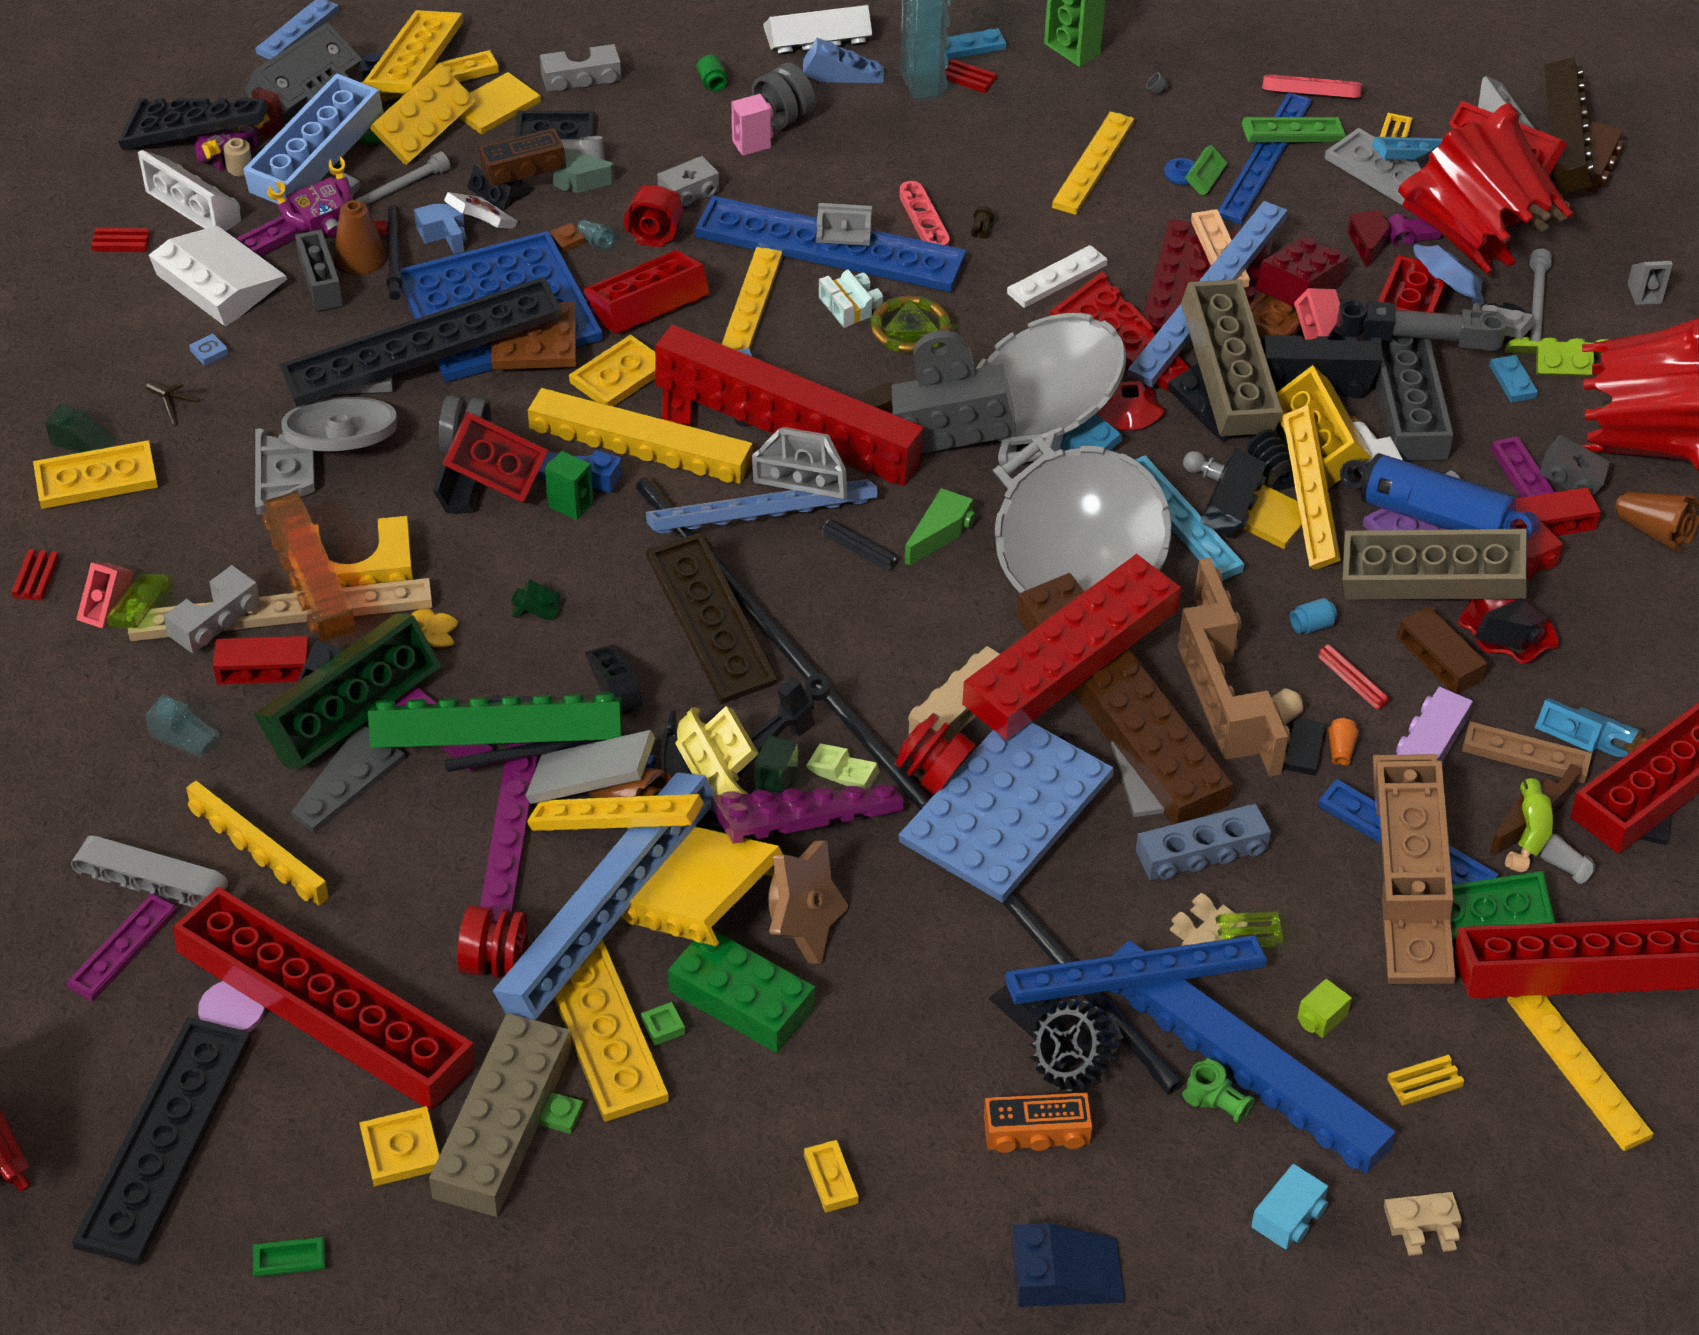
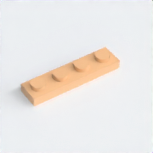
M1217 209L1196 212L1191 215V223L1211 266L1232 241ZM1245 270L1238 278L1242 279L1244 288L1249 287L1250 280Z

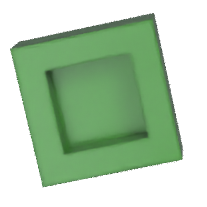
M672 1002L641 1013V1021L654 1046L685 1035V1026Z
M551 1092L539 1117V1125L571 1134L583 1109V1101Z

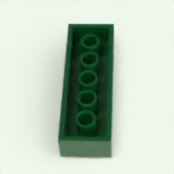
M394 614L254 713V716L281 763L286 767L301 769L368 720V710L372 706H376L377 701H395L439 669L441 665L414 615Z

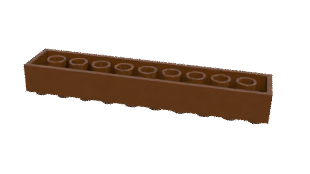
M1067 573L1019 593L1016 617L1029 633L1085 591L1072 574ZM1129 649L1125 650L1072 690L1110 743L1113 741L1162 805L1164 814L1172 825L1204 817L1229 806L1233 784Z

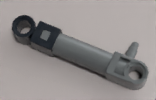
M1347 299L1340 303L1335 328L1336 332L1342 337H1359L1363 333L1364 339L1370 340L1371 337H1381V341L1390 342L1392 336L1458 342V348L1495 351L1502 347L1508 321L1499 312L1482 311L1479 303L1473 304L1472 310L1462 309L1461 315L1399 310L1395 309V303L1368 301L1367 305L1359 300Z

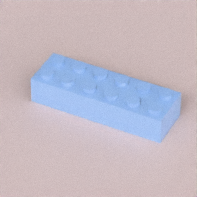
M336 73L243 169L249 193L279 204L277 200H272L268 197L269 185L274 192L280 193L276 183L277 181L283 182L285 185L283 196L286 199V195L318 183L329 171L330 159L332 166H334L340 160V157L342 158L384 113L379 89Z

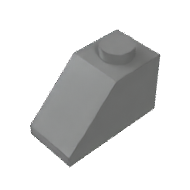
M1672 261L1643 262L1632 265L1627 284L1635 305L1662 303L1673 265Z

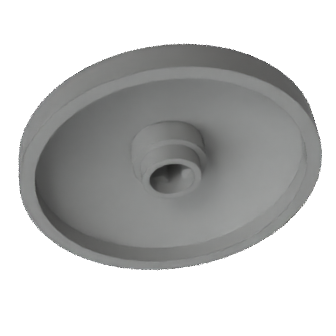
M335 397L321 399L300 405L285 414L281 421L282 434L288 443L303 449L315 451L357 449L373 445L391 436L397 429V414L395 409L388 403L372 398Z

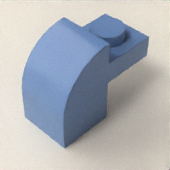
M432 204L414 209L416 228L425 244L445 238L453 254L464 252L463 242H466L467 238L463 213L448 204Z

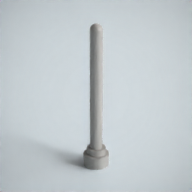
M440 151L430 157V160L427 161L428 164L355 200L367 206L431 173L435 175L449 171L451 169L450 162L447 156Z
M1536 249L1530 254V267L1534 271L1532 314L1534 315L1535 322L1531 328L1530 341H1540L1542 337L1545 272H1547L1552 264V255L1546 249Z

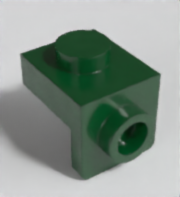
M529 579L523 588H517L512 596L511 604L514 605L512 617L518 618L525 610L545 620L553 621L557 616L561 594Z

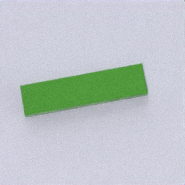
M1244 117L1242 121V127L1248 142H1335L1346 137L1339 117Z

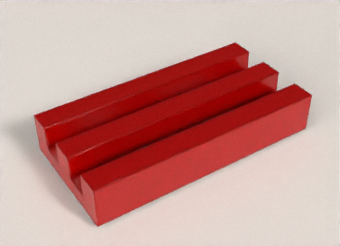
M951 59L949 64L945 66V70L940 72V79L986 93L996 81L997 73Z
M95 228L91 249L92 252H146L150 236L149 228Z
M35 549L28 550L12 589L13 598L43 600L59 559L57 551H52L48 555L46 550H40L39 554L35 553ZM34 560H36V562H35V564H34V567H33V569H32V572H31V574H30V577H29V579H28V582H27V584H26V587H25V589H24V592H22L23 587H24V585H25V582H26V580H27V577H28V575H29V572H30V570H31V567H32V565H33V562H34ZM44 561H48L36 592L32 593Z

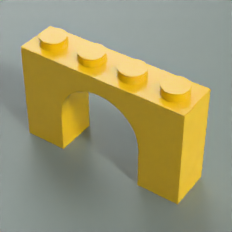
M407 516L379 518V544L376 551L369 558L354 564L335 563L322 554L318 524L289 527L290 572L293 593L413 580Z

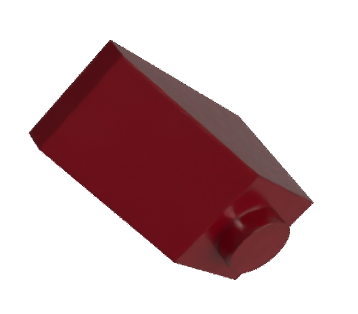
M1381 210L1350 214L1347 233L1365 267L1371 266L1386 246L1387 238L1391 233L1390 222L1385 219Z

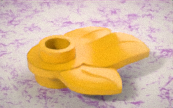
M429 608L419 609L411 614L414 615L429 645L433 647L454 645V640L449 633L458 626V620L455 617L444 613L435 615Z

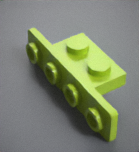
M1523 337L1522 339L1514 338L1505 347V352L1536 353V374L1545 376L1592 377L1594 355H1601V352H1582V344L1593 343L1585 342L1584 339L1579 338L1570 339L1568 342H1557L1556 338H1543L1540 341H1530L1528 337ZM1609 339L1597 340L1596 342L1605 341Z

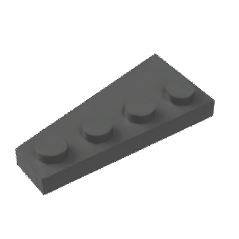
M361 724L355 729L291 811L292 818L312 833H316L405 760L404 753L396 747L370 748L369 728Z

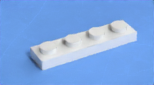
M1089 245L1009 286L1007 294L1025 308L1107 265L1108 259Z

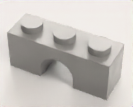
M615 44L589 47L590 58L581 62L569 60L566 57L565 51L540 55L541 75L546 91H562L568 88L621 81V64Z
M232 565L209 581L213 598L212 604L199 606L185 599L164 615L168 636L192 654L202 646L207 645L219 633L231 627L235 621L247 612L252 611L260 603L257 583Z

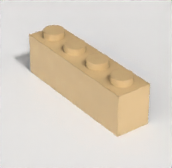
M988 646L978 654H973L967 664L959 671H954L942 687L934 689L922 705L912 709L908 717L909 734L933 712L940 716L933 730L937 732L945 722H948L950 726L944 738L950 741L976 717V715L962 705L964 680L1000 654Z

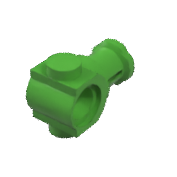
M1208 1057L1205 1061L1198 1062L1192 1067L1187 1087L1182 1092L1183 1098L1190 1105L1210 1107L1214 1110L1220 1107L1232 1115L1233 1121L1236 1123H1241L1246 1118L1255 1102V1098L1252 1096L1246 1097L1232 1088V1081L1226 1078L1224 1066Z

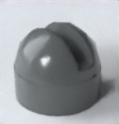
M1157 72L1148 79L1146 88L1153 94L1162 95L1164 94L1162 90L1164 88L1168 89V80L1160 72Z

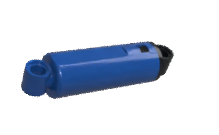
M1381 453L1376 454L1371 461L1366 458L1347 461L1340 470L1341 481L1346 487L1352 489L1361 488L1362 502L1446 530L1517 529L1516 524L1519 519L1523 520L1527 525V540L1533 539L1540 530L1538 517L1530 511H1516L1517 501L1511 495ZM1356 466L1360 467L1363 472V477L1360 481L1354 476Z

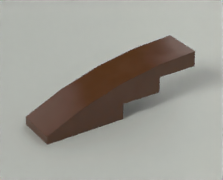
M1571 763L1559 783L1546 778L1542 784V793L1548 796L1552 802V815L1564 805L1577 788L1583 768ZM1522 793L1494 835L1490 852L1495 855L1517 844L1527 826L1522 811V803L1524 801Z

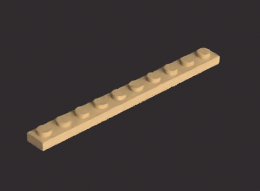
M429 578L262 596L259 597L260 603L252 611L247 612L235 621L231 627L223 631L432 608ZM213 602L199 603L195 605L205 606L212 604ZM176 606L128 611V635L130 641L169 637L164 615Z

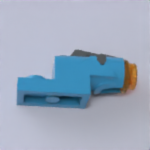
M1550 698L1545 700L1535 725L1536 729L1589 752L1599 749L1613 756L1623 758L1649 739L1645 737V733L1641 732V730L1615 719L1600 715L1583 707L1576 710Z

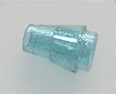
M586 219L581 220L577 225V229L594 249L607 250L612 246L615 236L609 226Z

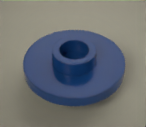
M1186 158L1173 159L1165 165V177L1176 184H1190L1185 179V176L1195 162Z

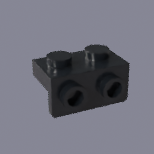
M481 164L474 165L467 186L469 190L502 211L508 208L511 197H526L530 194L532 188L523 182V179L490 187Z

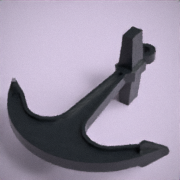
M817 673L808 677L805 682L806 689H803L801 683L792 676L778 689L780 698L778 713L749 736L759 754L737 773L738 777L746 771L787 726H790L791 730L800 737L814 725L812 714L814 700H824L831 692L829 679L825 675ZM816 685H823L819 690L813 689ZM671 710L663 733L660 751L661 768L672 776L676 773L692 774L687 764L683 762L682 755L675 744L678 740V724L676 711ZM712 808L699 821L709 827L725 831Z

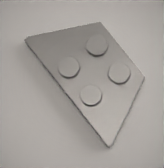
M255 429L256 514L262 515L315 492L314 450L296 447L288 443L282 434L275 438L265 435L264 429Z

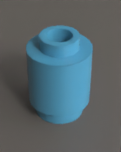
M1326 598L1299 605L1290 612L1291 625L1298 634L1303 632L1304 634H1309L1334 625L1337 617L1334 604Z

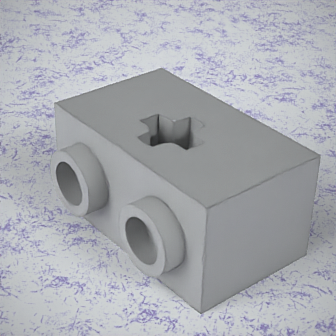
M703 156L657 174L658 186L676 191L680 195L682 206H689L694 201L704 197H711L716 192H719V172Z

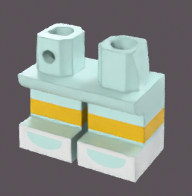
M846 270L839 279L832 280L829 276L819 279V298L844 328L872 317V310L878 308L883 303V295L878 288L867 292V290H870V280L864 272L853 276L849 270Z

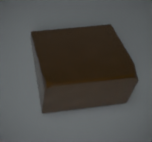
M887 382L865 391L864 403L892 414V382Z

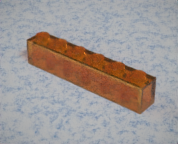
M295 491L264 500L266 513L261 514L266 531L272 530L270 534L272 545L275 551H281L279 559L283 570L290 571L288 579L292 590L299 591L297 600L301 611L307 610L308 612L306 620L310 631H316L322 642L356 632L353 611L299 492Z

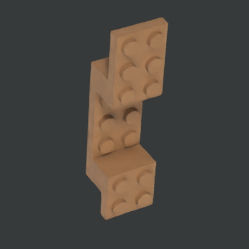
M1211 558L1200 559L1194 592V600L1197 606L1185 608L1182 611L1178 650L1223 759L1227 760L1260 754L1269 777L1281 775L1283 764L1287 761L1286 745L1290 743L1289 729L1287 725L1282 724L1279 706L1277 702L1272 701L1268 690L1235 696L1233 687L1227 685L1222 663L1233 661L1234 650L1238 649L1237 630L1241 629V620L1238 612L1233 611L1229 591H1225L1223 588L1220 570L1215 569Z
M1437 754L1373 755L1376 816H1380L1384 874L1382 909L1388 984H1454L1455 969L1450 920L1453 891L1442 761H1437Z

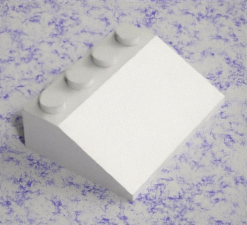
M219 226L171 238L149 254L157 276L224 326L237 320L287 280L286 275Z

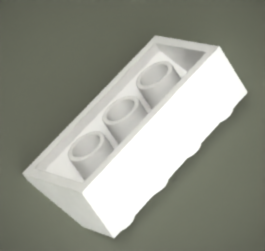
M868 5L769 17L763 24L771 50H778V54L793 52L792 48L802 47L803 51L809 50L817 37L830 41L836 46H842V41L851 40V45L866 43V38L872 36Z
M144 150L138 152L147 193L204 229L219 226L224 231H227L241 222L240 205L234 198H230L215 186L209 185L197 175H193L183 169L181 165L175 164L165 157Z

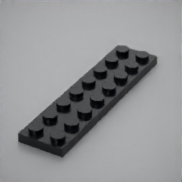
M191 1017L186 1018L72 1240L74 1249L140 1266L251 1042L250 1032Z

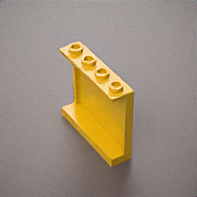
M694 827L630 901L631 905L622 914V918L631 925L635 924L653 931L657 930L668 933L675 937L679 936L698 943L702 942L717 946L719 942L711 927L763 875L774 876L773 856L782 855V852L777 845L743 838L741 843L733 844L725 833Z

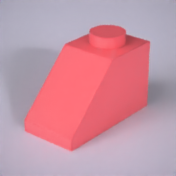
M1308 288L1294 304L1305 340H1312L1317 338V336H1328L1337 322L1340 302L1336 289Z
M91 562L76 620L103 629L127 598L134 571L111 563Z

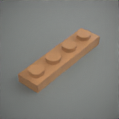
M1471 721L1469 722L1462 752L1561 778L1572 763L1583 768L1579 779L1581 783H1585L1592 753Z

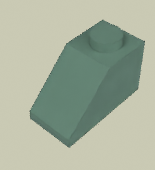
M568 149L565 150L566 168L552 171L553 185L563 191L569 190L579 193L614 183V164L612 162Z

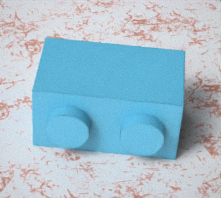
M1292 1164L1255 1209L1251 1227L1285 1250L1288 1249L1293 1241L1299 1244L1309 1230V1225H1307L1312 1218L1318 1220L1328 1206V1202L1325 1200L1328 1185L1295 1164Z

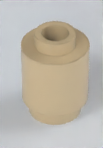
M233 138L223 146L226 168L234 176H244L243 169L252 160L250 145L246 140Z
M1284 688L1271 697L1272 701L1277 702L1279 706L1280 719L1283 725H1287L1303 712L1302 698L1295 691Z

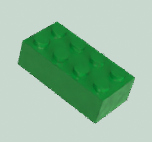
M715 930L713 932L719 942L717 946L702 942L698 943L693 940L667 970L669 992L778 1053L815 1009V986Z

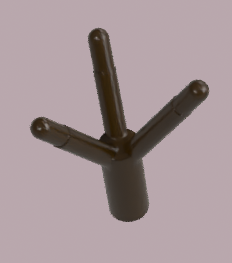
M150 380L146 385V389L163 398L173 426H177L178 423L169 400L171 397L191 402L200 401L197 397L174 392L183 387L182 383L165 387Z

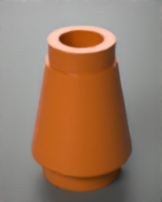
M1335 719L1328 728L1333 764H1350L1359 734L1356 723L1350 719Z

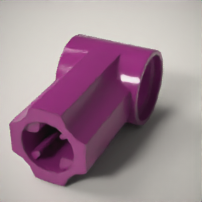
M1395 214L1387 219L1391 225L1389 238L1394 247L1395 245H1400L1397 240L1399 234L1403 243L1410 245L1414 241L1441 239L1442 234L1420 218L1408 219L1403 214Z

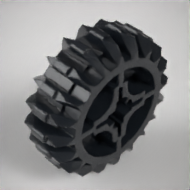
M1071 999L1068 1003L1063 1001L1057 1002L1056 1009L1052 1007L1046 1008L1048 1018H1037L1041 1027L1040 1029L1031 1030L1037 1036L1036 1041L1029 1044L1031 1048L1036 1049V1053L1030 1057L1033 1062L1039 1063L1035 1070L1039 1074L1044 1075L1043 1080L1045 1082L1054 1084L1055 1088L1061 1090L1067 1088L1068 1091L1076 1092L1079 1088L1083 1090L1091 1089V1082L1095 1084L1102 1083L1100 1073H1111L1107 1067L1108 1061H1117L1111 1055V1050L1119 1047L1117 1043L1111 1041L1117 1034L1115 1029L1109 1028L1112 1020L1107 1016H1103L1104 1011L1101 1008L1094 1007L1092 1003L1087 1001L1080 1002L1079 1000ZM1081 1019L1077 1025L1073 1024L1068 1031L1063 1030L1070 1022ZM1079 1060L1085 1061L1078 1069L1067 1072L1070 1066H1075Z

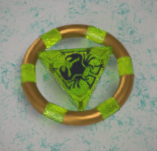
M900 296L885 301L874 311L871 318V331L874 337L886 348L901 353H913V349L921 337L933 331H938L937 327L918 307L933 312L939 318V331H950V318L947 312L935 301L919 296ZM902 307L885 328L884 333L881 320L887 312ZM894 337H899L901 341L896 340V339H893V338H894ZM942 342L934 343V344L932 345V347L936 348V347H938Z

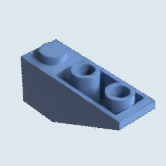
M818 37L803 59L804 74L819 82H884L883 65Z

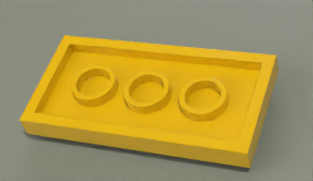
M439 63L369 128L402 163L407 165L469 109L476 100Z
M149 440L33 461L41 509L158 488Z

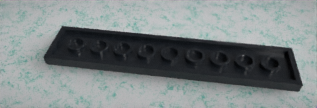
M541 277L281 363L280 367L297 407L519 332H524L543 324L551 323L563 318V315L545 277Z

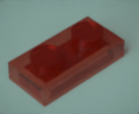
M257 87L251 92L252 98H265L269 106L267 115L270 118L268 122L263 123V126L257 132H260L265 137L270 136L274 138L284 128L279 95Z

